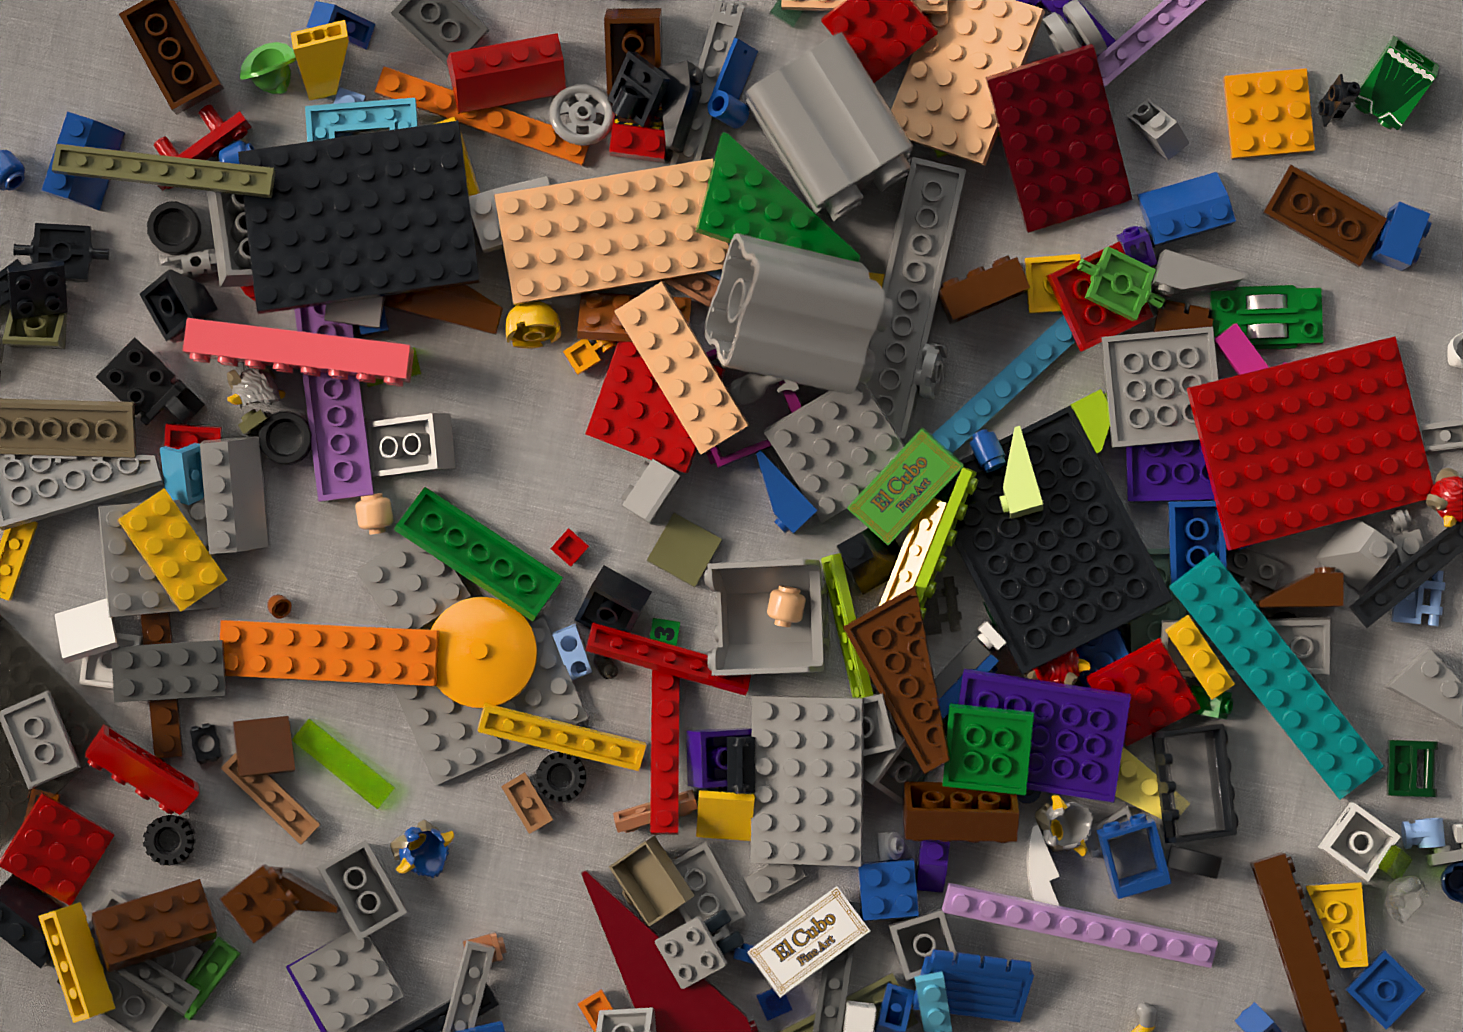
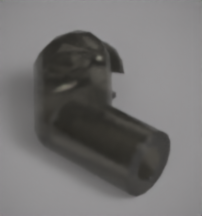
M595 654L593 664L600 676L605 679H614L618 675V667L615 666L611 658Z

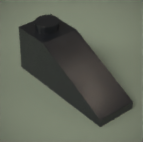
M688 60L657 68L671 79L661 105L666 147L676 153H682L702 94V72L699 67Z

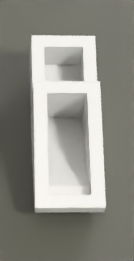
M1034 824L1030 826L1026 858L1031 897L1033 901L1059 906L1049 882L1059 877V874L1039 826Z

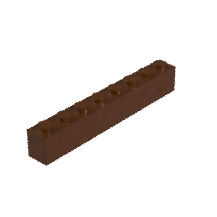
M1279 852L1251 861V868L1304 1031L1348 1032L1343 1016L1338 1017L1335 1006L1339 1005L1335 990H1330L1327 979H1330L1329 970L1326 963L1321 964L1318 953L1322 952L1317 936L1312 937L1309 926L1313 925V921L1308 909H1303L1301 900L1304 899V893L1300 883L1295 884L1292 873L1296 872L1291 856L1286 857L1285 853Z

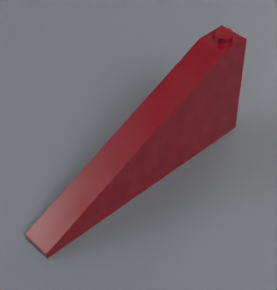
M588 870L581 872L634 1008L654 1009L656 1032H759L755 1020L749 1021L747 1015L707 978L704 977L682 989L655 944V941L660 936Z

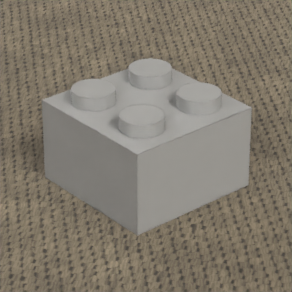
M942 908L888 924L906 980L920 976L925 956L931 957L933 949L951 951L954 953L953 960H955L957 953Z

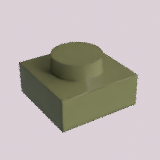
M253 409L241 417L243 422L238 424L243 434L248 436L260 428L268 419V416L261 409L257 412Z

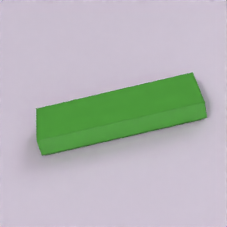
M217 937L185 981L200 991L184 1016L189 1021L193 1019L241 954V952L221 937Z

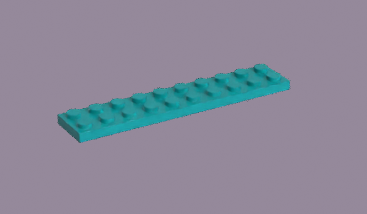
M1214 552L1169 586L1339 800L1384 767L1382 762Z

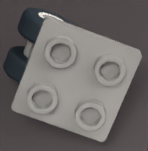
M725 909L704 921L698 916L655 941L656 946L682 989L726 966L727 961L724 955L744 943L738 931L731 934L728 931L726 925L731 922V917Z

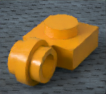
M581 339L564 350L563 353L577 375H580L602 361L596 352L597 350L601 349L605 353L617 345L616 341L596 340L597 343L592 345L589 339Z

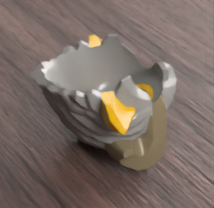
M265 367V370L247 369L241 372L240 375L236 370L227 373V381L233 392L231 396L227 397V401L237 405L239 409H242V404L247 406L254 402H265L267 405H272L274 401L278 402L284 398L286 393L283 390H278V386L275 383L276 376L268 367Z
M1052 795L1053 806L1045 803L1035 813L1036 822L1042 829L1043 839L1049 845L1052 852L1074 849L1081 856L1086 855L1088 850L1085 841L1091 836V824L1095 818L1093 815L1094 811L1090 807H1085L1073 801L1065 803L1059 796Z

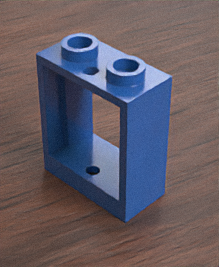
M1144 813L1131 816L1129 821L1122 823L1118 821L1104 824L1102 829L1096 830L1112 891L1118 899L1172 884L1156 822L1150 815ZM1146 828L1156 868L1119 879L1108 839Z

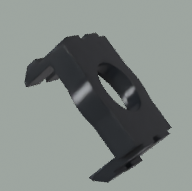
M202 724V728L198 725L191 727L192 748L195 752L197 763L202 765L209 762L208 760L211 762L218 761L219 757H222L215 724ZM208 735L213 738L214 747L211 751L204 752L199 748L198 742L202 736Z

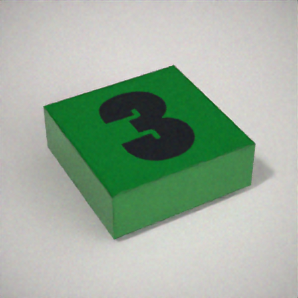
M653 618L650 639L677 646L680 622Z

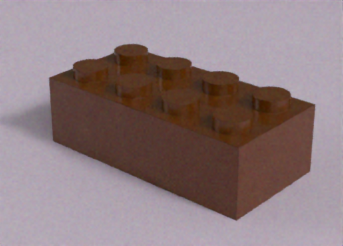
M143 0L119 13L167 103L176 115L225 89L176 0Z
M904 781L903 822L905 839L913 841L940 840L942 842L954 840L972 843L980 841H995L997 843L1017 842L1019 824L1017 794L942 786L943 782Z
M200 879L92 912V924L108 973L216 939L217 928Z

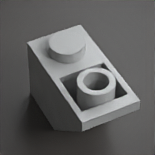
M1149 98L1127 115L1150 145L1168 161L1189 144L1178 122Z

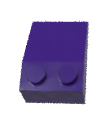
M752 728L686 731L688 786L698 788L727 786V737H752Z

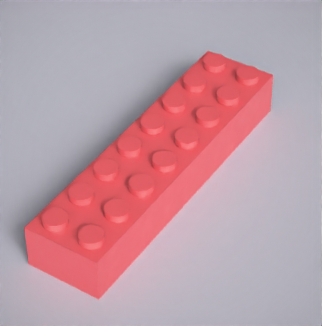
M187 318L183 352L190 356L189 359H193L194 362L210 363V359H217V362L221 363V365L238 367V362H242L251 369L265 370L266 366H273V369L282 373H293V369H299L304 375L320 377L321 372L329 373L328 376H331V378L348 380L349 375L356 376L359 382L375 384L376 379H382L386 385L403 387V382L410 383L414 349L406 344Z

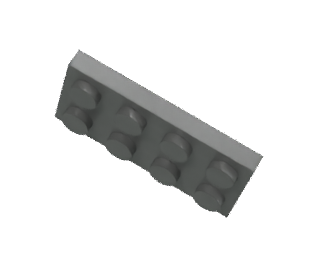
M224 640L119 646L111 649L114 703L227 695Z

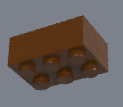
M1009 255L995 260L992 267L987 270L984 269V266L969 271L968 275H966L967 278L959 281L958 277L942 283V289L938 292V298L951 325L1025 294L1030 289V285L1018 257L1010 259Z

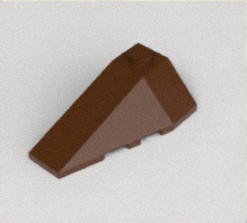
M468 285L386 296L384 306L395 311L494 335L497 333L503 311L501 306Z

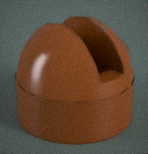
M277 594L269 598L267 608L275 618L282 619L290 613L292 604L285 596Z

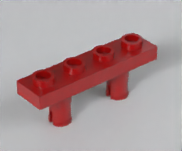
M209 104L203 107L198 114L211 131L180 154L166 136L158 139L154 143V147L163 156L207 160L211 156H218L220 150L232 141H238L245 137L252 126L240 111L224 122L214 107ZM157 185L162 191H164L165 189L173 188L170 186Z

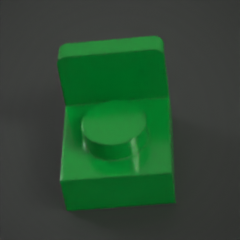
M1192 685L1191 690L1201 708L1193 713L1227 720L1228 714H1231L1233 709L1232 693L1225 691L1211 700L1203 687Z

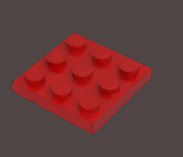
M844 0L821 19V22L833 36L841 32L843 33L873 83H876L938 34V30L913 0Z
M1120 241L1109 246L1125 254ZM1104 248L1082 259L1096 265L1101 258ZM1080 260L1046 276L1080 352L1101 343L1102 337L1115 336L1154 317L1147 302L1142 306L1137 320L1131 321L1086 299L1085 296L1091 283V275L1077 269V266L1080 265Z
M1161 638L1086 676L1091 688L1131 694L1124 736L1126 746L1201 709L1199 702Z
M41 793L0 859V867L70 906L115 835L108 829Z

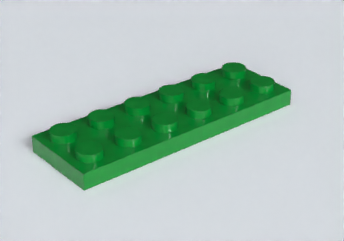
M426 487L423 488L394 529V531L531 621L535 620L563 579L562 576Z

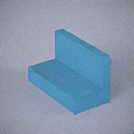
M193 443L179 450L167 446L161 447L160 455L164 486L173 500H180V503L186 505L205 498L200 444Z

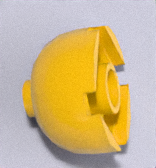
M542 301L517 304L509 311L506 318V340L508 343L511 340L514 347L524 349L543 347L540 341L550 339V343L555 342L561 336V326L557 313L551 305Z

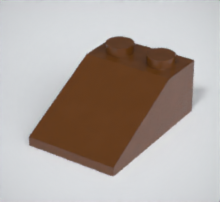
M662 8L606 9L604 30L607 96L609 97L628 51H636L656 68L662 67L663 34Z
M1336 567L1314 568V573L1306 574L1259 598L1254 603L1258 608L1344 606L1343 572H1336Z
M274 866L282 877V880L279 881L286 890L290 888L298 897L299 902L297 905L300 908L298 911L330 913L341 911L334 898L295 875L283 872V867Z

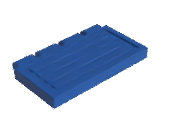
M933 949L931 957L925 956L920 976L937 972L943 973L950 1014L1020 1023L1034 978L1031 962L1011 959L1007 966L1006 958L984 956L982 963H980V955L959 952L956 954L955 960H953V952ZM916 989L912 1006L913 1009L920 1010Z

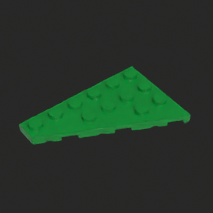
M723 132L721 134L695 232L727 243H731L733 236L738 233L859 262L860 255L736 140L727 133Z

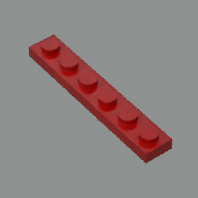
M593 623L590 629L585 651L746 696L748 692L751 674L712 676V670L708 668V655L596 623Z
M652 670L650 835H678L680 677Z

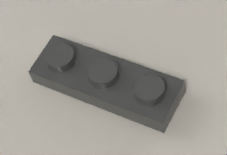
M151 959L114 971L182 1016H185L200 993L198 989Z

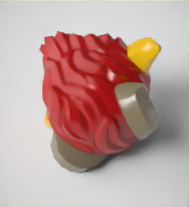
M1444 468L1439 471L1435 484L1426 499V504L1431 509L1437 511L1444 520V527H1452L1457 521L1462 522L1463 478L1459 477L1458 472L1452 468Z
M1074 650L1028 673V678L1075 686L1080 673L1084 670H1090L1091 667L1089 662L1079 659V654Z

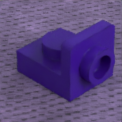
M1142 226L1128 227L1123 230V233L1116 235L1127 256L1148 266L1157 264L1149 234Z

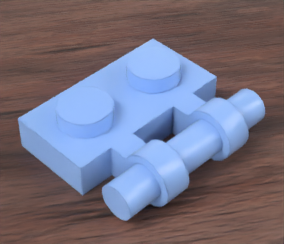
M1444 571L1435 573L1432 576V581H1425L1392 608L1391 622L1421 624L1422 614H1428V625L1439 626V616H1442L1443 607H1440L1442 591H1445V582H1443ZM1424 589L1431 590L1429 605H1423Z

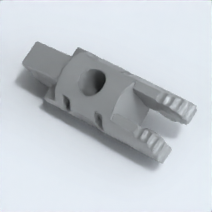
M215 248L159 258L161 266L182 263L183 270L176 272L188 278L218 273ZM197 261H200V262H201L199 266H197V267H194V266H193V264H194L195 262H197Z

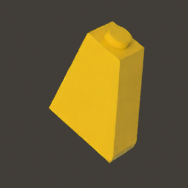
M345 20L292 32L293 50L309 101L335 95L349 43Z

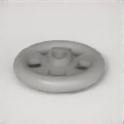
M586 84L572 85L560 91L553 99L549 110L550 122L554 131L563 140L575 145H592L603 140L612 130L615 115L612 111L613 104L607 100L608 96L602 90ZM575 96L579 102L569 107L566 101ZM589 97H592L599 103L596 107H594L592 104L586 102V100ZM585 111L587 112V115L580 116L578 112ZM568 114L571 123L564 125L560 115ZM597 114L604 116L602 125L594 123ZM588 127L589 134H577L576 128Z

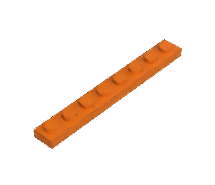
M385 66L382 69L374 91L375 94L390 99L416 98L418 109L446 119L456 117L460 124L579 166H583L590 145L571 144L563 140L554 131L552 125L499 106L458 114L453 90Z

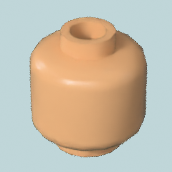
M382 493L361 496V501L356 503L358 525L363 530L369 529L370 535L386 532L385 527L393 523L391 501L389 498L383 497Z
M779 585L778 589L771 591L767 614L770 618L775 619V625L791 627V623H797L802 620L806 598L800 594V589Z

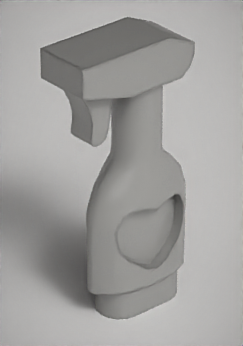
M748 374L732 381L733 385L728 386L727 389L737 405L745 406L760 399L765 394L768 386L783 379ZM784 380L786 383L780 386L777 392L780 393L783 390L795 392L800 390L797 382Z

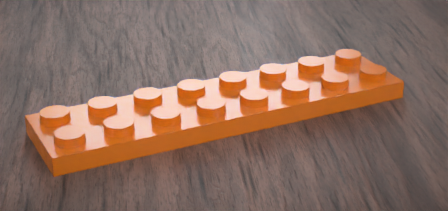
M221 620L220 640H224L226 676L437 686L440 630Z

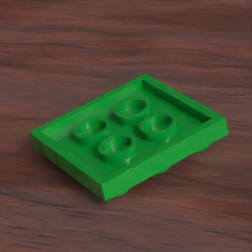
M950 704L946 739L950 760L944 763L942 786L1026 795L1034 712Z

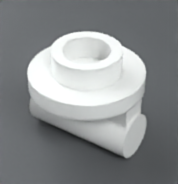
M877 833L879 861L898 860L905 849L904 840L899 833Z

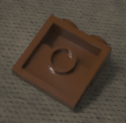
M266 864L262 865L220 898L253 943H256L300 909L297 905L299 899L290 888L286 890L279 882L282 880L279 872L274 866L268 867Z

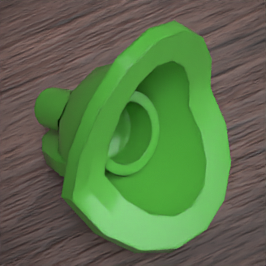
M279 42L267 43L254 49L241 65L240 80L250 79L257 87L271 94L285 93L291 82L289 64L296 61L293 49L287 44Z

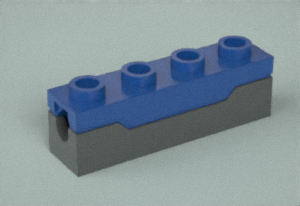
M973 638L934 678L942 720L944 718L948 720L950 704L959 703L964 669L995 673L998 670L995 666L998 660L976 638Z

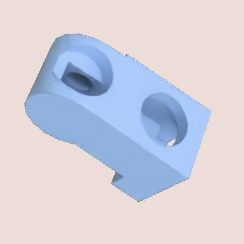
M576 623L554 631L553 638L571 680L593 673Z

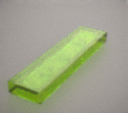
M310 718L292 738L294 743L377 810L396 788Z

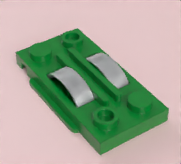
M1294 285L1242 286L1236 287L1234 290L1210 291V317L1213 319L1214 339L1230 326L1237 323L1256 350L1294 349L1298 344L1323 343L1321 288H1296Z

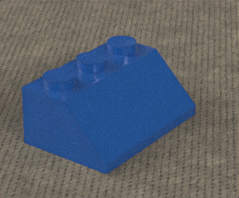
M67 111L57 144L120 151L125 132ZM54 150L42 191L48 195L100 211L110 180L55 174L52 171Z
M1217 172L1137 195L1153 248L1230 226L1236 221L1228 193Z
M1215 501L1168 502L1170 585L1213 552L1226 567V542Z

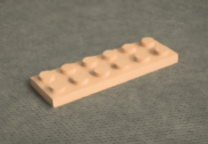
M660 282L614 311L700 454L707 452L749 426V423L663 282Z

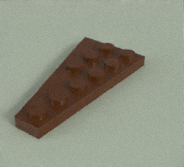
M913 586L843 626V629L880 694L884 695L886 706L925 774L949 761L950 755L917 586Z

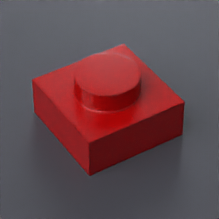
M568 528L550 549L572 567L590 546Z

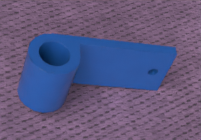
M734 38L707 106L711 116L732 128H740L748 120L749 107L741 102L739 98L758 53V50L738 38Z

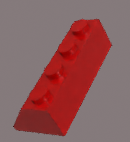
M558 33L451 52L447 58L458 114L552 97L566 89L564 59Z
M103 724L85 752V757L89 759L87 761L89 765L99 771H102L103 768L112 773L111 778L124 786L126 783H129L136 788V794L146 800H149L151 797L160 803L158 807L170 815L174 812L181 815L200 793L198 782Z

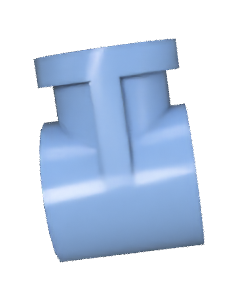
M1443 818L1417 819L1415 823L1402 821L1401 833L1405 849H1410L1414 845H1417L1418 848L1445 846Z

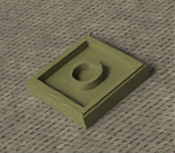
M673 513L647 558V562L695 588L722 539L682 516Z

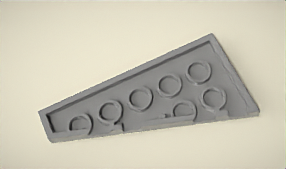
M0 455V529L3 531L161 485L163 482L155 455H135V458Z

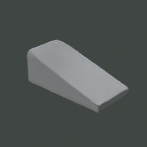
M1463 419L1418 425L1425 453L1463 448Z

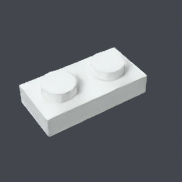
M983 622L977 628L980 632L977 636L978 639L988 649L994 647L999 650L1006 643L988 622Z

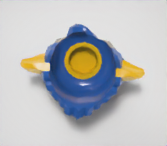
M425 819L418 822L417 827L407 829L404 835L397 837L390 843L394 860H401L396 871L407 873L411 870L419 876L438 877L443 872L445 861L449 855L447 845L454 839L453 831L441 833L437 827H434Z

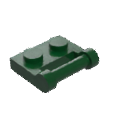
M1388 740L1386 795L1437 797V789H1434L1435 750H1438V741ZM1417 749H1424L1423 788H1416Z

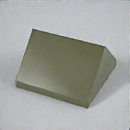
M9 312L2 342L9 347L65 349L67 313L12 320L11 313Z

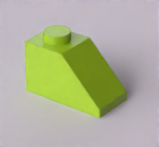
M1101 389L1070 404L1096 454L1102 451L1110 426L1107 393L1103 394Z

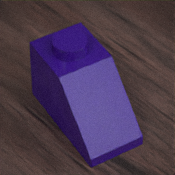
M940 840L920 841L916 878L917 890L943 893L950 842H942Z

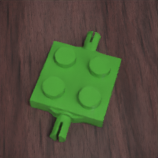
M1109 246L1104 248L1101 258L1096 265L1081 259L1080 265L1077 266L1078 270L1091 275V283L1085 298L1131 321L1137 320L1140 310L1146 302L1160 309L1163 305L1161 302L1165 301L1164 297L1151 292V282L1156 269Z

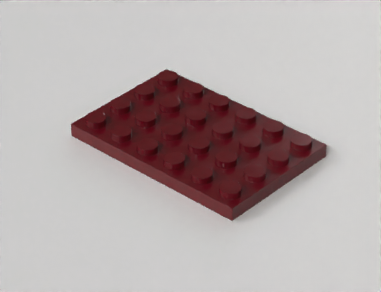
M1092 44L985 77L1025 229L1028 233L1133 200L1095 48Z

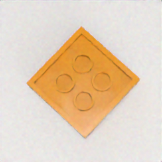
M1307 68L1223 77L1231 159L1304 153L1315 150Z

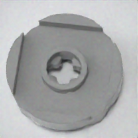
M926 343L924 345L922 369H917L915 375V385L920 386L919 395L922 398L934 400V395H939L946 374V367L942 366V358H947V348L945 345Z

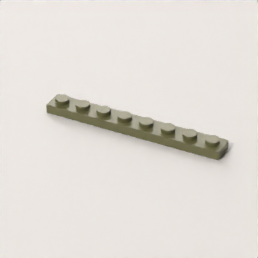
M56 144L52 171L55 174L272 198L276 174L275 169L269 167Z

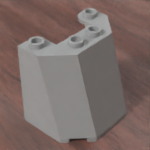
M796 559L708 564L704 580L706 586H709L712 592H717V598L714 599L713 606L715 614H718L715 640L719 642V647L713 648L712 653L708 655V668L712 670V676L824 671V650H829L830 632L828 589L826 581H822L820 560ZM779 585L798 588L801 590L800 594L806 598L802 620L797 623H791V627L775 625V619L770 618L767 614L770 593L778 589Z

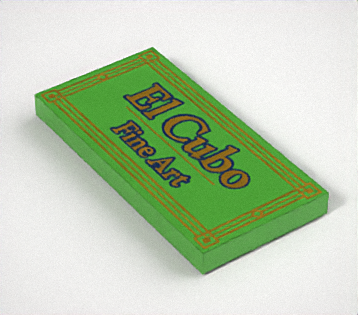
M922 427L849 504L847 509L882 541L889 545L958 473L964 464Z

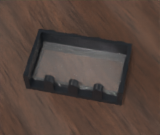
M1224 724L1151 732L1165 843H1182L1237 835L1238 816L1234 811L1233 803L1235 790L1231 785L1230 772L1232 765L1227 755L1228 734L1224 729Z

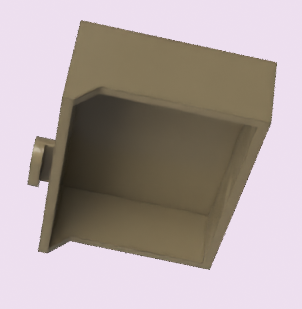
M655 836L646 840L609 866L624 889L622 891L624 898L630 905L634 904L648 927L695 896Z

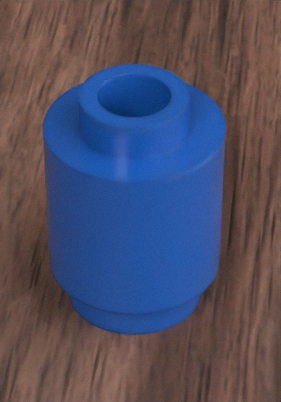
M984 429L972 436L973 440L969 444L980 467L984 468L986 473L995 471L1006 464L1004 459L1006 455L994 431L988 432L987 429Z

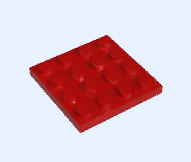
M618 341L585 434L647 459H654L660 464L683 473H688L697 450L695 444L634 343ZM713 364L722 379L726 369Z

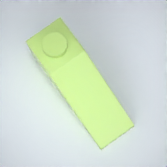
M1020 426L1014 427L1003 484L1004 495L1000 496L1003 512L1009 511L1011 519L1043 510V502Z

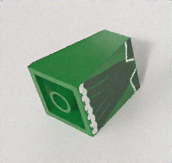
M1393 35L1361 83V93L1354 100L1356 103L1354 106L1365 114L1370 112L1378 117L1377 121L1385 128L1399 130L1436 78L1440 65Z

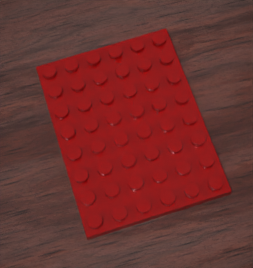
M1396 336L1186 388L1227 550L1427 499V495L1430 494L1431 488L1434 485Z

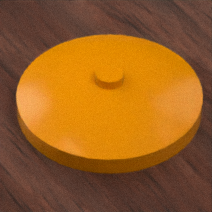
M473 597L462 600L446 609L431 628V630H440L437 687L456 703L483 709L485 703L500 706L518 696L533 676L538 654L534 632L521 613L501 600L490 597Z

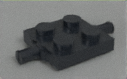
M35 223L34 237L31 245L14 244L13 249L14 256H30L32 264L63 260L66 281L88 282L89 267L92 259L109 261V249L93 248L91 244L92 228L85 225Z

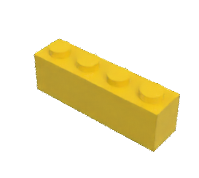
M81 902L40 915L39 919L73 1023L115 1009L113 996L109 990L104 975V968L100 963L95 941L91 935L86 913Z

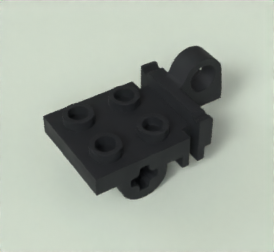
M135 337L96 376L121 402H134L135 415L137 416L142 410L145 414L140 418V421L146 426L165 406L186 425L205 405L180 379L173 384L171 380L175 377V374Z

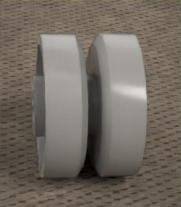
M1072 0L1063 6V14L1068 24L1056 12L1042 19L1049 38L1059 54L1089 44L1094 46L1096 56L1107 50L1100 32L1078 0Z

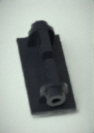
M1339 74L1328 92L1319 102L1318 111L1319 115L1322 116L1324 127L1329 124L1331 119H1342L1351 106V102H1354L1361 93L1360 85L1357 82H1344L1343 74Z
M727 737V792L755 793V737Z

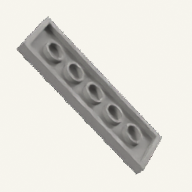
M1329 617L1267 618L1310 674H1330ZM1161 620V640L1183 677L1195 676L1165 631V629L1179 620ZM1192 620L1229 676H1240L1196 620Z

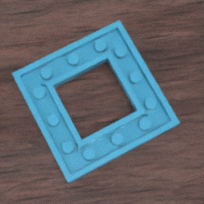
M416 98L305 106L307 142L336 138V133L384 129L395 130L418 126Z

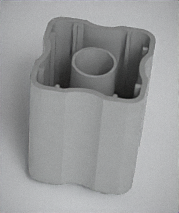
M842 32L820 43L793 62L760 80L746 91V96L748 97L746 100L747 106L817 216L827 211L835 222L862 205L860 200L864 197L860 189L874 182L882 193L908 176L907 171L911 169V166L907 160L911 156L909 152L913 150V146Z
M737 233L731 240L723 264L721 279L706 317L704 336L709 345L716 346L718 359L723 366L852 394L858 382L867 383L871 378L875 364V354L872 350H867L875 330L883 332L888 327L892 315V301L889 298H885L884 290L877 281L869 279L868 270L862 263Z

